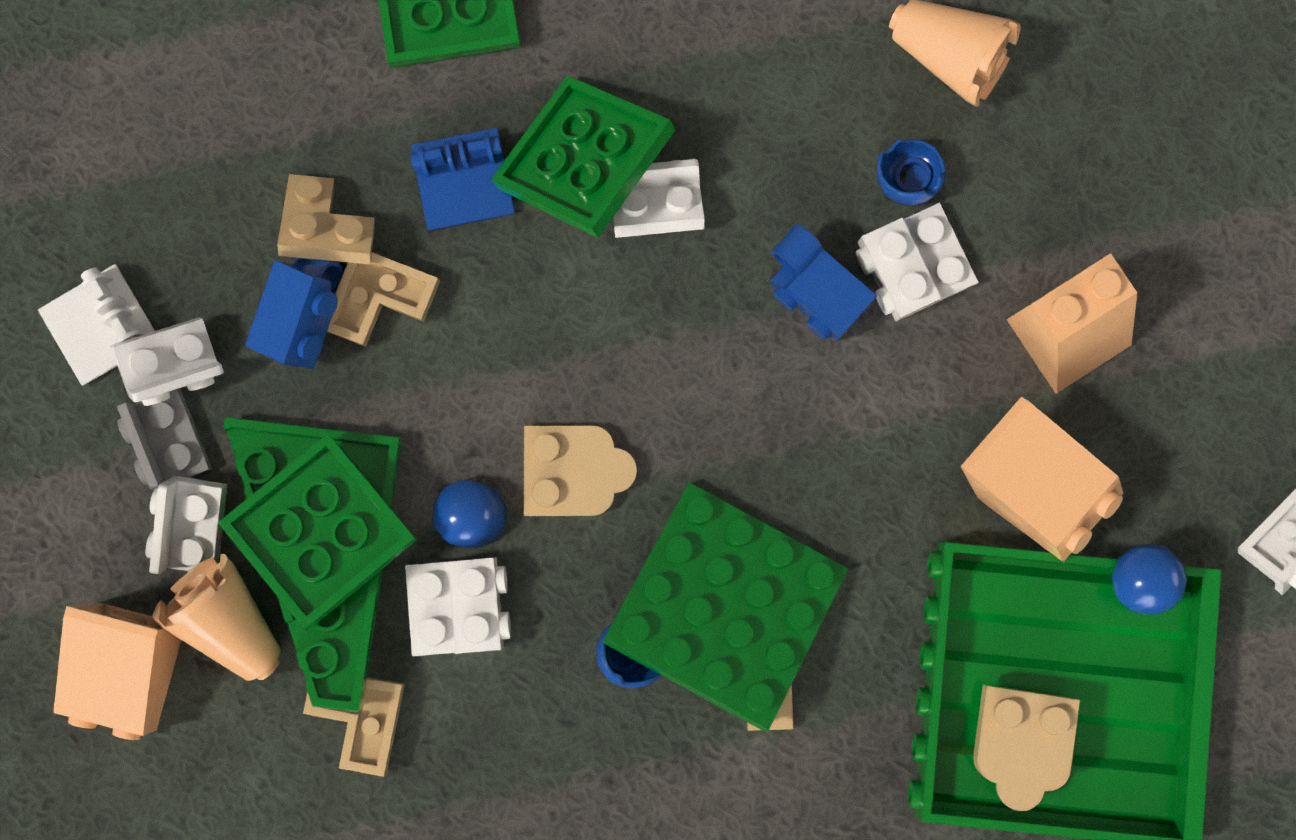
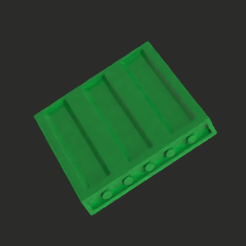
M937 542V551L930 550L927 562V575L929 578H934L933 596H926L923 609L924 623L930 624L929 642H922L919 656L920 669H926L925 688H918L915 703L916 714L922 716L921 734L915 733L912 740V761L919 762L917 780H910L908 786V807L915 808L914 815L921 822L1092 840H1202L1221 570L1184 566L1187 584L1183 598L1174 608L1164 613L1148 615L1128 610L1115 595L1111 576L1117 559L1069 555L1062 562L1049 552ZM983 684L1080 700L1070 776L1062 787L1053 791H1044L1039 804L1030 810L1016 811L1006 806L997 794L996 783L983 777L975 767L973 755Z

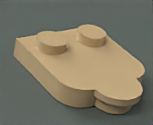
M524 426V516L600 515L610 508L615 493L627 490L635 481L637 467L633 457L625 450L614 448V442L610 434L601 427Z
M983 684L973 759L978 772L989 781L996 783L997 794L1006 806L1016 811L1030 810L1039 804L1044 791L1056 790L1067 782L1071 772L1080 700Z

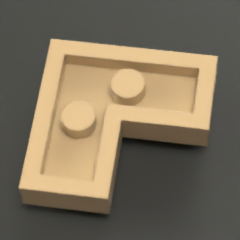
M289 174L277 244L278 256L370 264L375 218L331 214L334 197V178Z
M373 252L370 264L347 263L335 293L338 299L337 308L332 315L327 332L366 347L382 306L424 322L440 280L435 276Z
M367 677L362 712L312 707L307 692L303 714L348 722L339 764L340 769L382 777L387 775L405 684Z

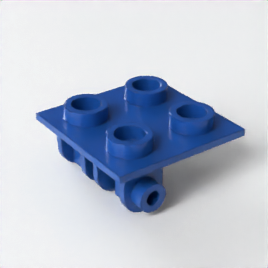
M498 128L411 145L412 153H410L413 170L417 174L427 231L515 214L512 196L499 190L491 180L504 162Z

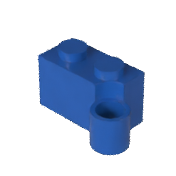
M795 224L771 251L774 258L783 266L770 281V284L775 288L772 295L788 310L792 311L797 307L809 318L805 322L808 328L823 340L830 336L837 342L877 297L876 294L828 254L816 237L801 225Z
M296 258L293 264L274 260L245 346L284 365L314 369L317 358L321 353L332 315L337 308L338 299L334 292L337 290L343 276L341 265L336 261Z

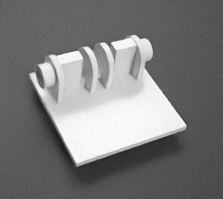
M116 264L102 272H99L96 267L84 271L81 274L83 282L38 309L82 386L117 366L110 345L155 331Z

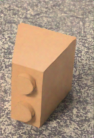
M1110 253L1006 320L1057 394L1132 345L1137 291Z
M1023 397L1015 403L961 465L978 499L1062 562L1071 553L1077 554L1084 549L1091 539L1093 527L1102 517L1104 519L1111 517L1119 508L1123 499L1121 496L1123 490L1118 475Z
M100 602L66 606L63 618L54 713L68 716V723L76 727L94 729L99 724L113 728L112 735L128 740H140L141 736L157 731L181 639L160 627L153 616Z

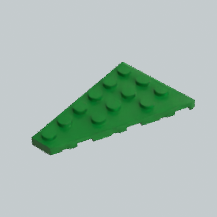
M225 417L223 427L227 431L236 459L234 460L245 487L246 499L328 433L392 509L402 440L399 437ZM383 569L309 631L303 629L278 598L285 622L288 623L297 651L295 654L299 667L303 670L305 676V686L312 707L362 712Z

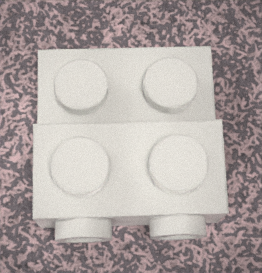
M940 203L863 235L857 242L860 249L855 251L858 263L866 275L873 274L880 288L875 291L877 302L885 315L892 313L896 322L979 283Z
M497 557L405 565L412 656L501 650L504 648L503 639H511L509 611L501 612L500 594L507 593L508 590L506 567L497 565Z

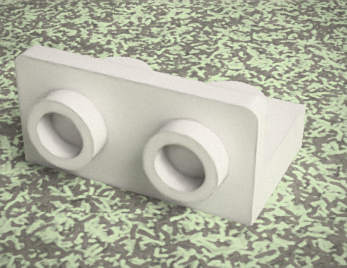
M672 160L652 163L613 217L615 238L704 229L698 160Z
M200 317L110 345L128 397L133 402L142 401L144 406L163 402L171 397L169 391L187 386L189 391L208 387L215 383L214 376L224 373L221 363L216 360L204 321Z
M174 475L155 488L150 501V512L155 515L154 530L149 534L145 549L146 557L150 558V573L161 574L167 568L190 571L211 557L217 563L219 562L223 529L218 522L224 518L228 484Z
M1296 489L1238 547V553L1275 582V590L1281 595L1291 586L1296 589Z

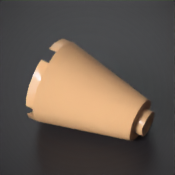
M910 0L907 5L901 3L896 8L889 23V28L893 30L892 39L965 101L976 107L980 105V98L986 100L1003 74L1010 60L1006 56L1007 43L1016 45L1021 30L1020 23L1012 19L922 0Z
M220 554L219 563L211 557L191 569L170 588L175 596L169 604L166 605L160 600L156 605L152 616L160 627L246 681L256 678L258 680L267 678L276 670L280 663L278 660L281 653L280 646L233 561L225 554Z

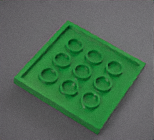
M689 482L602 643L758 729L767 732L789 691L848 568Z

